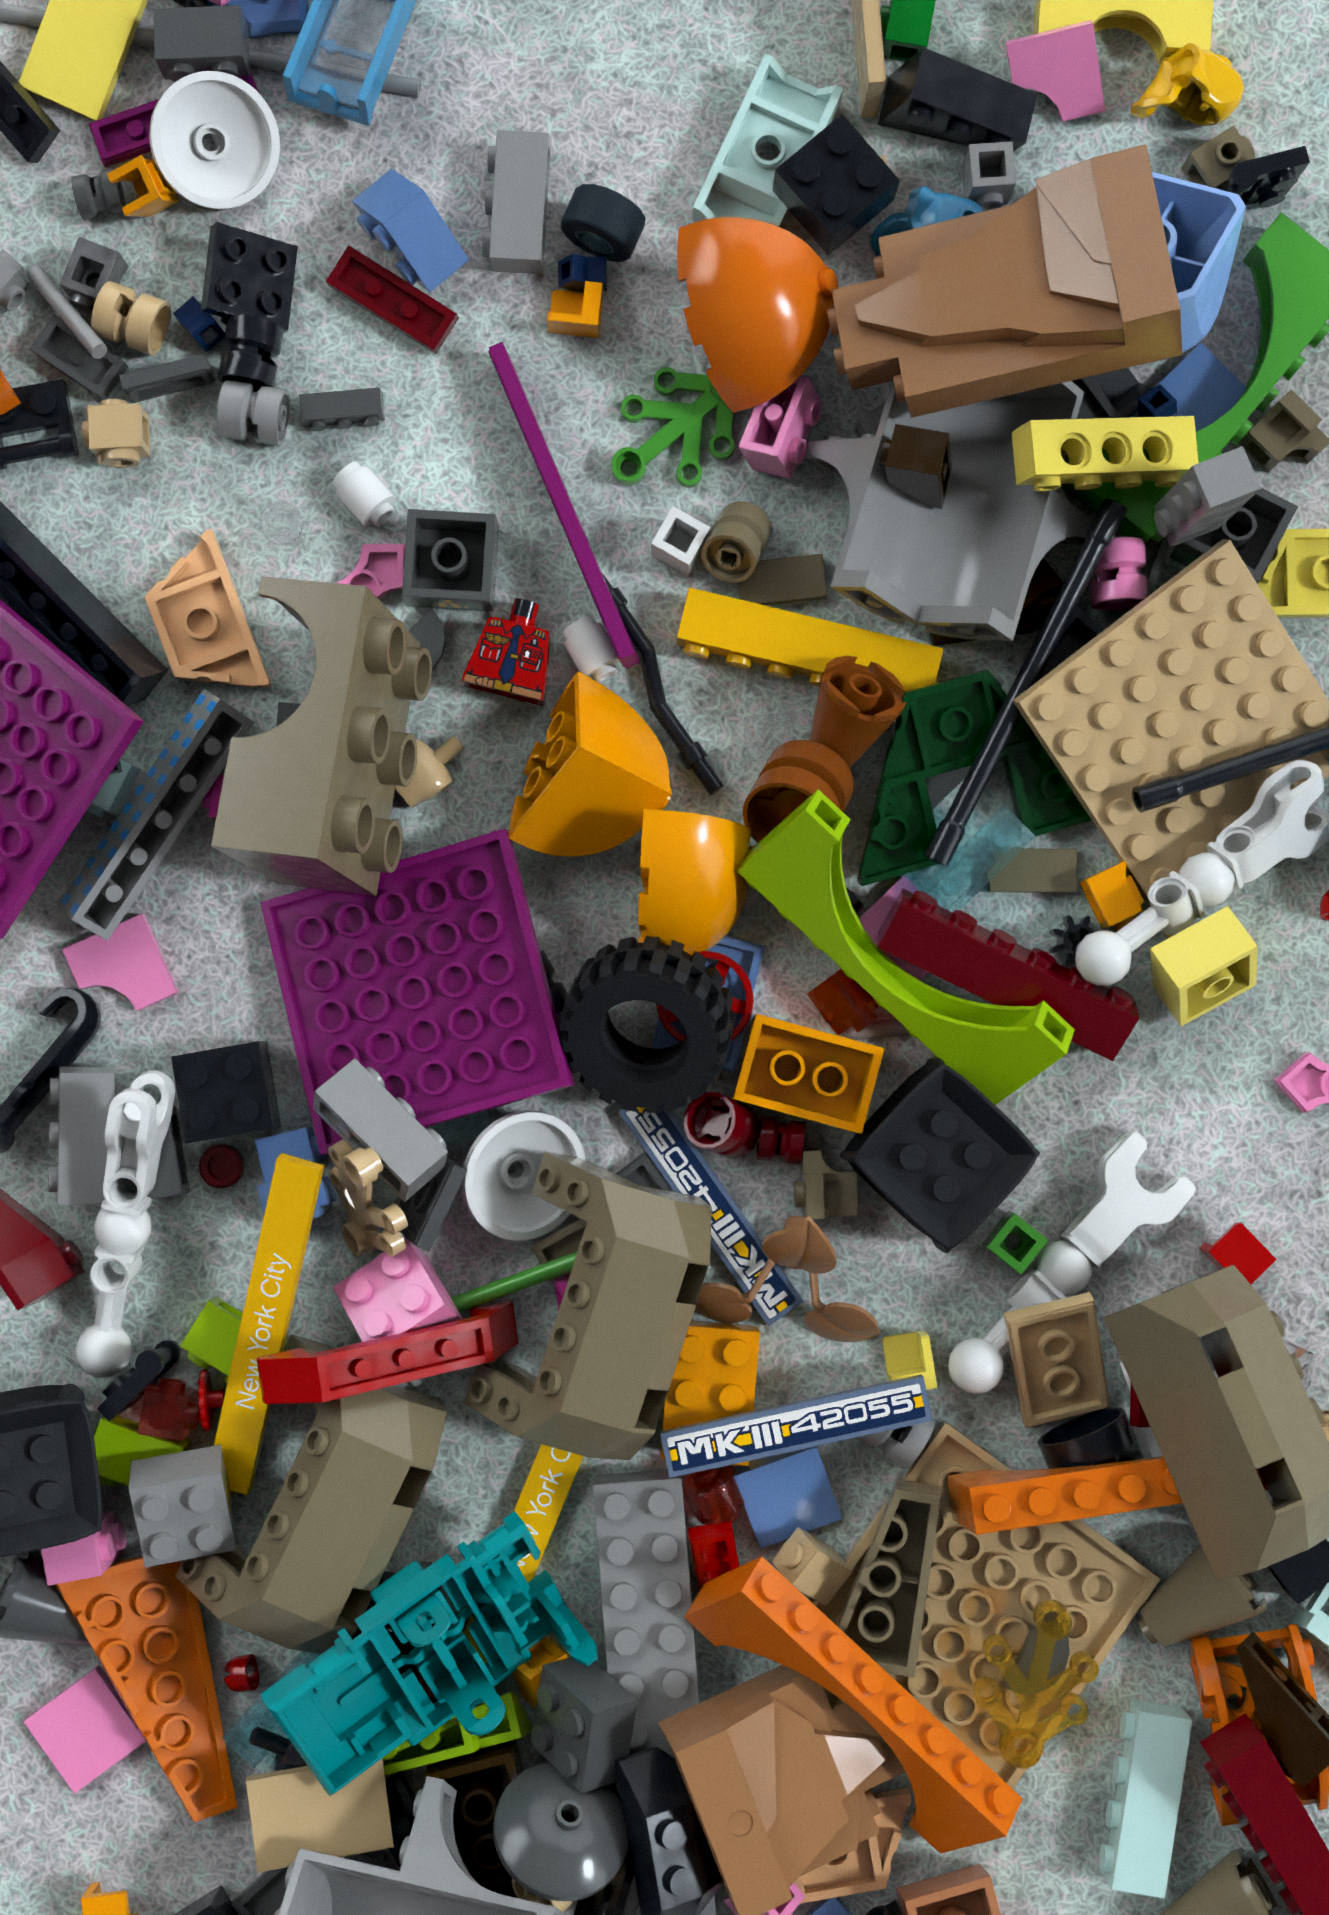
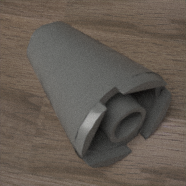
M32 1551L17 1554L13 1561L15 1565L12 1573H9L0 1591V1638L90 1646L56 1585L47 1586L42 1557Z

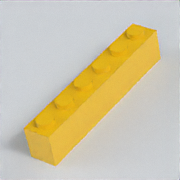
M691 587L688 589L676 644L683 646V653L692 657L708 659L709 653L726 657L725 663L737 668L750 669L751 663L768 667V674L783 679H792L793 673L810 677L809 683L817 687L820 685L821 675L827 663L836 657L854 656L857 657L856 664L868 667L872 661L887 669L899 680L905 691L936 682L944 649Z

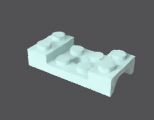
M765 53L693 205L692 220L698 222L711 218L740 217L767 222L783 228L789 209L772 191L775 169L832 123L841 104L843 88L837 85L816 88L788 75L773 56ZM770 142L778 147L780 154L777 158L767 161L757 155L756 148L762 143Z

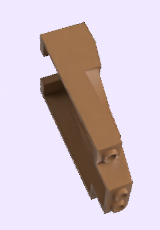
M1146 144L1093 157L1036 179L1037 187L1014 204L879 237L881 256L873 257L877 279L832 290L835 308L827 309L832 336L839 335L841 347L834 349L839 376L847 374L852 390L894 381L898 403L907 402L910 416L913 418L1182 355L1180 305Z

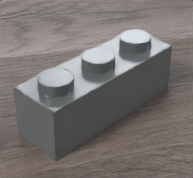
M380 387L299 394L301 421L305 428L309 427L311 431H323L326 429L325 426L336 425V428L348 429L352 427V423L362 422L364 426H377L379 421L385 420L383 394Z

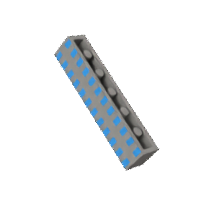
M203 689L58 904V907L72 921L108 941L226 766L231 737H245L255 723L254 721Z

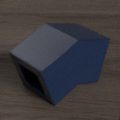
M573 253L558 261V288L574 292H584L585 281L603 283V291H607L606 257H586Z
M194 296L173 313L177 321L206 352L225 337V332L210 314L201 312V304Z
M1161 384L1138 398V417L1178 416L1177 400Z

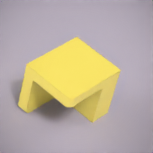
M925 1330L882 1338L888 1381L921 1374L924 1377L926 1390L937 1388L930 1338Z

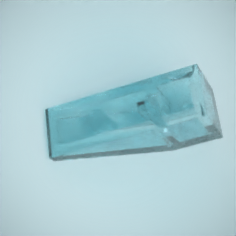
M1004 805L997 809L955 851L948 867L941 865L916 891L929 894L938 902L939 906L951 912L961 910L1036 836Z

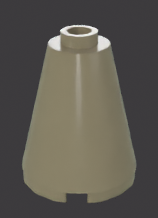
M1199 1544L1140 1608L1143 1618L1138 1621V1624L1152 1644L1159 1641L1162 1646L1169 1647L1258 1616L1268 1610V1605L1265 1598L1257 1602L1253 1596L1252 1591L1258 1588V1585L1250 1573L1216 1581L1202 1546Z
M1241 1847L1227 1854L1159 1915H1272L1271 1909L1278 1905L1253 1860L1250 1858L1247 1866L1244 1865L1243 1856L1245 1850Z

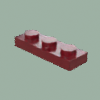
M349 245L326 280L330 288L435 354L438 353L459 319L456 312Z

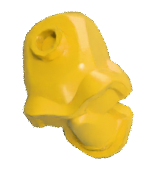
M1188 43L1170 57L1163 58L1151 84L1144 94L1140 96L1139 100L1131 105V116L1145 119L1152 115L1158 106H1166L1175 109L1183 119L1198 125L1210 126L1222 123L1240 104L1244 92L1242 77L1232 67L1231 61L1225 56L1201 49L1196 44Z

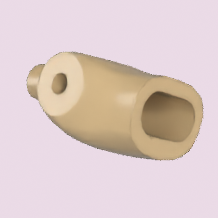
M455 735L435 751L422 740H416L417 765L413 780L407 787L395 786V789L411 808L424 801L431 800L453 783L445 764L465 749Z

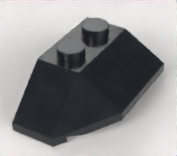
M654 1746L615 1759L641 1915H700L723 1884V1880L675 1758Z

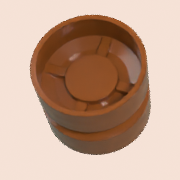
M793 740L778 746L768 758L743 805V820L745 826L751 830L753 839L759 843L817 789L844 813L854 790L853 776L846 762L829 747L814 741Z

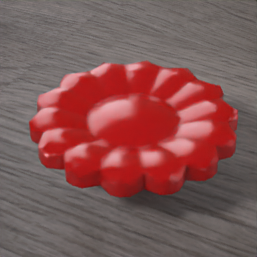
M202 1369L197 1381V1394L199 1398L197 1405L201 1426L204 1431H210L214 1420L213 1408H222L225 1390H212L210 1372L208 1369Z

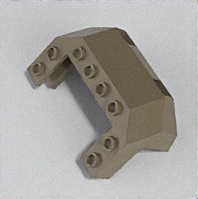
M544 1152L531 1194L587 1221L538 1376L536 1377L513 1364H503L501 1372L487 1363L476 1365L464 1403L518 1438L589 1458L630 1460L654 1435L710 1263L712 1207L699 1196L639 1186L582 1158Z
M1234 1265L1211 1272L1161 1292L1160 1295L1103 1317L1216 1581L1256 1572L1306 1551L1329 1537V1442L1321 1426L1324 1422L1321 1409L1313 1398L1308 1397L1301 1382L1304 1379L1302 1367L1298 1359L1293 1354H1289L1282 1339L1284 1328L1280 1318L1274 1311L1269 1310L1267 1303ZM1200 1337H1201V1339H1202V1341H1203V1343H1204V1345H1205V1348H1206V1350H1207V1352H1208V1354H1209V1357H1210V1359H1211V1361H1212V1364H1213V1366H1214V1368H1215V1370H1216V1373H1217V1375H1218V1378L1215 1377L1214 1372H1213V1370H1212V1368H1211V1366H1210V1363H1209V1361H1208V1359H1207V1356H1206V1354H1205V1352H1204V1350H1203V1347H1202V1345H1201V1343H1200V1340H1199ZM1256 1469H1259V1471H1260V1473H1261V1475H1262V1478H1263V1480H1264V1482H1265V1485H1266V1487H1267V1489H1268V1491H1269V1494H1268V1495H1267V1493H1266V1491H1265V1489H1264V1487H1263V1484H1262V1482H1261V1480H1260V1477H1259V1475H1258Z
M291 1334L283 1351L302 1348L313 1354L334 1348L324 1343ZM393 1385L327 1402L308 1403L318 1413L305 1436L290 1471L285 1477L284 1484L270 1513L265 1519L250 1555L248 1556L236 1545V1550L182 1560L175 1577L219 1620L287 1649L322 1654L335 1645L333 1641L339 1638L337 1632L344 1627L350 1637H352L358 1628L354 1620L365 1613L372 1598L370 1593L378 1586L434 1468L447 1414L442 1400L437 1397Z

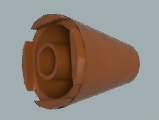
M842 656L836 657L827 663L821 675L809 741L823 744L835 751L850 769L901 715L906 702L902 703L905 690L894 674L875 662L871 661L869 666L866 667L855 663L857 657Z

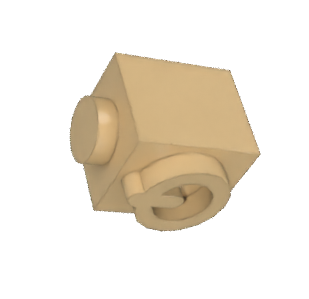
M105 399L101 401V405L87 406L88 420L82 422V437L84 445L89 447L97 457L98 465L130 468L140 464V457H150L149 415L140 403L127 404V401L121 399Z

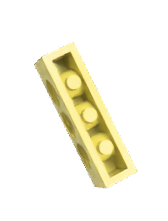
M1194 416L1030 420L1011 432L1016 485H1033L1034 491L1038 492L1056 490L1061 488V484L1073 483L1076 490L1095 489L1101 487L1102 482H1115V488L1118 489L1137 487L1143 484L1142 481H1155L1156 487L1174 486L1191 466L1199 463ZM1143 447L1147 450L1150 461L1144 456ZM1102 448L1107 451L1110 463L1103 457ZM1061 449L1067 453L1069 464L1063 460Z

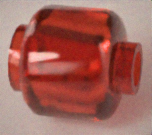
M732 1465L687 1474L682 1485L684 1497L693 1516L701 1524L719 1525L729 1521L733 1523L740 1516L745 1503L733 1477L735 1472Z

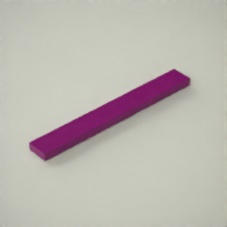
M503 342L488 347L492 363L616 655L622 666L626 667V669L641 662L511 357Z

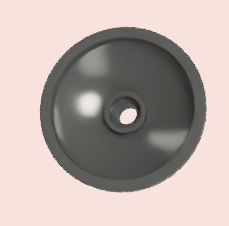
M550 1762L533 1766L512 1780L503 1792L494 1815V1843L504 1868L523 1888L548 1900L566 1902L592 1896L612 1881L626 1856L629 1840L623 1805L613 1789L606 1785L581 1794ZM561 1813H571L574 1816L575 1821H565L562 1818Z

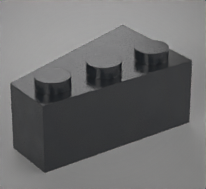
M922 47L889 76L877 125L969 146V144L1013 141L1014 152L1026 144L1037 93Z

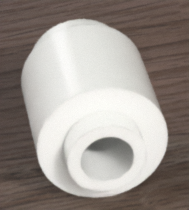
M352 462L345 466L334 478L332 485L337 489L336 496L363 526L368 527L374 524L376 527H379L386 523L394 514L395 509L393 505L396 497L368 466L362 467L359 462Z
M586 616L575 621L562 632L566 639L564 646L579 672L599 683L611 678L618 672L616 665L620 661L602 623H596L593 616Z

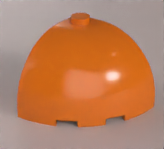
M720 217L701 220L679 228L677 242L678 280L687 282L690 307L683 310L694 346L702 344L711 368H708L705 372L723 402L733 413L758 406L777 396L794 383L819 353L830 328L827 309L834 308L832 290L838 289L836 274L825 265L816 252L802 239L781 227L767 222L740 217Z

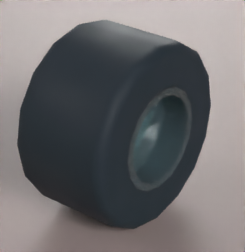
M582 184L575 189L561 220V230L573 244L596 257H606L608 261L624 262L631 258L644 229L646 218L641 209L622 194L604 186Z

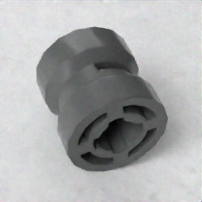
M116 168L101 170L99 175L90 177L87 174L71 177L75 202L83 220L97 218L100 212L109 211L112 214L123 212L122 207L126 205L122 183L121 181L110 183L106 175Z

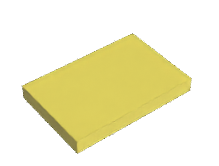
M50 0L19 83L25 90L93 121L102 119L148 1Z

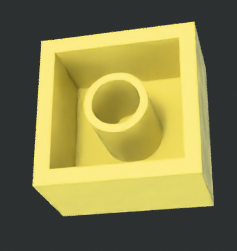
M1229 906L1176 935L1164 933L1167 939L1150 948L1152 985L1180 1027L1257 985L1258 946Z

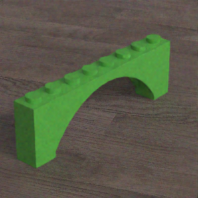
M1282 212L1242 261L1250 267L1257 290L1260 310L1258 353L1246 389L1237 403L1215 422L1196 432L1199 463L1223 454L1221 451L1229 441L1235 445L1241 441L1254 425L1248 420V417L1255 409L1261 413L1266 410L1279 394V391L1274 388L1278 380L1284 377L1289 381L1306 360L1299 354L1307 345L1315 349L1329 332V325L1325 323L1329 319V250ZM1143 447V454L1150 461L1149 454ZM1102 448L1103 457L1110 463L1107 451ZM1142 481L1143 484L1140 486L1118 489L1115 488V482H1102V486L1095 489L1076 490L1074 483L1061 484V487L1095 514L1104 498L1112 499L1124 505L1128 511L1118 529V532L1124 537L1142 538L1145 540V544L1150 538L1158 543L1163 537L1155 524L1154 513L1156 511L1154 506L1173 486L1156 487L1155 481Z

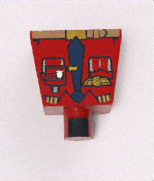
M515 598L509 620L489 617L463 673L462 682L465 687L545 706L551 637L549 631L534 627L539 604L530 600Z

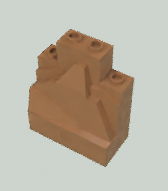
M780 1665L658 1722L671 1748L722 1877V1886L737 1915H761L792 1900L789 1888L798 1877L856 1850L858 1843L879 1834L880 1831L874 1816L880 1814V1810L870 1789L905 1772L903 1765L891 1747L860 1714L826 1688L784 1665Z

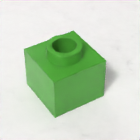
M1008 1210L982 1245L1014 1271L1022 1275L1049 1240L1017 1214ZM1010 1233H1017L1020 1237V1244L1015 1249H1008L1005 1245V1238Z

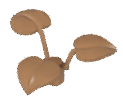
M790 1216L785 1220L783 1230L776 1231L765 1237L762 1243V1250L769 1259L748 1292L741 1294L736 1287L728 1284L705 1283L702 1285L694 1310L708 1319L722 1323H738L749 1319L752 1308L747 1303H751L775 1263L791 1269H802L809 1272L811 1300L815 1310L805 1314L804 1322L815 1334L838 1342H860L881 1335L878 1322L865 1309L844 1302H834L827 1305L821 1302L817 1274L832 1271L836 1267L837 1256L828 1238L819 1228L817 1222L810 1216L806 1218L804 1216Z

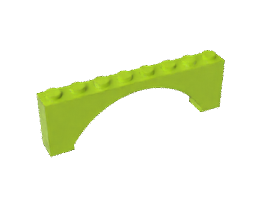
M817 789L749 851L737 871L745 878L747 884L752 889L759 891L770 901L782 917L797 926L817 949L824 951L836 962L844 974L863 987L881 1008L889 1011L902 1023L911 1036L918 1038L937 1058L942 1059L946 1066L967 1079L994 1105L1067 1055L1075 1029L1044 1000L1036 1006H1002L965 1000L921 982L905 972L889 959L881 949L877 948V945L858 919L845 885L841 845L842 835L851 819Z

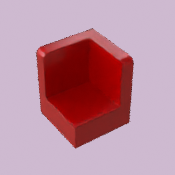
M1239 1222L1234 1223L1213 1245L1203 1243L1199 1247L1219 1270L1234 1265L1244 1275L1250 1285L1277 1260Z

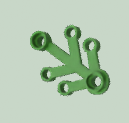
M664 367L659 369L654 375V388L660 395L670 396L677 390L703 394L691 404L644 400L638 395H629L624 398L621 403V414L627 422L638 423L644 418L669 420L670 422L638 449L625 447L614 454L611 462L612 474L616 481L622 485L632 486L639 483L645 476L646 465L683 434L682 462L677 467L676 477L678 482L684 487L691 488L698 485L702 478V468L699 464L702 418L716 406V434L710 439L709 452L717 460H726L734 453L735 442L731 436L733 412L723 402L708 376L679 373L672 368ZM663 375H670L675 383L670 388H663L658 383L659 378ZM636 402L641 405L642 411L640 414L632 416L626 412V406L629 403ZM717 440H726L730 444V449L725 453L717 452L714 448V443ZM625 462H633L637 466V471L633 475L627 476L621 472V466ZM685 467H693L698 474L695 479L688 481L682 477L681 471Z

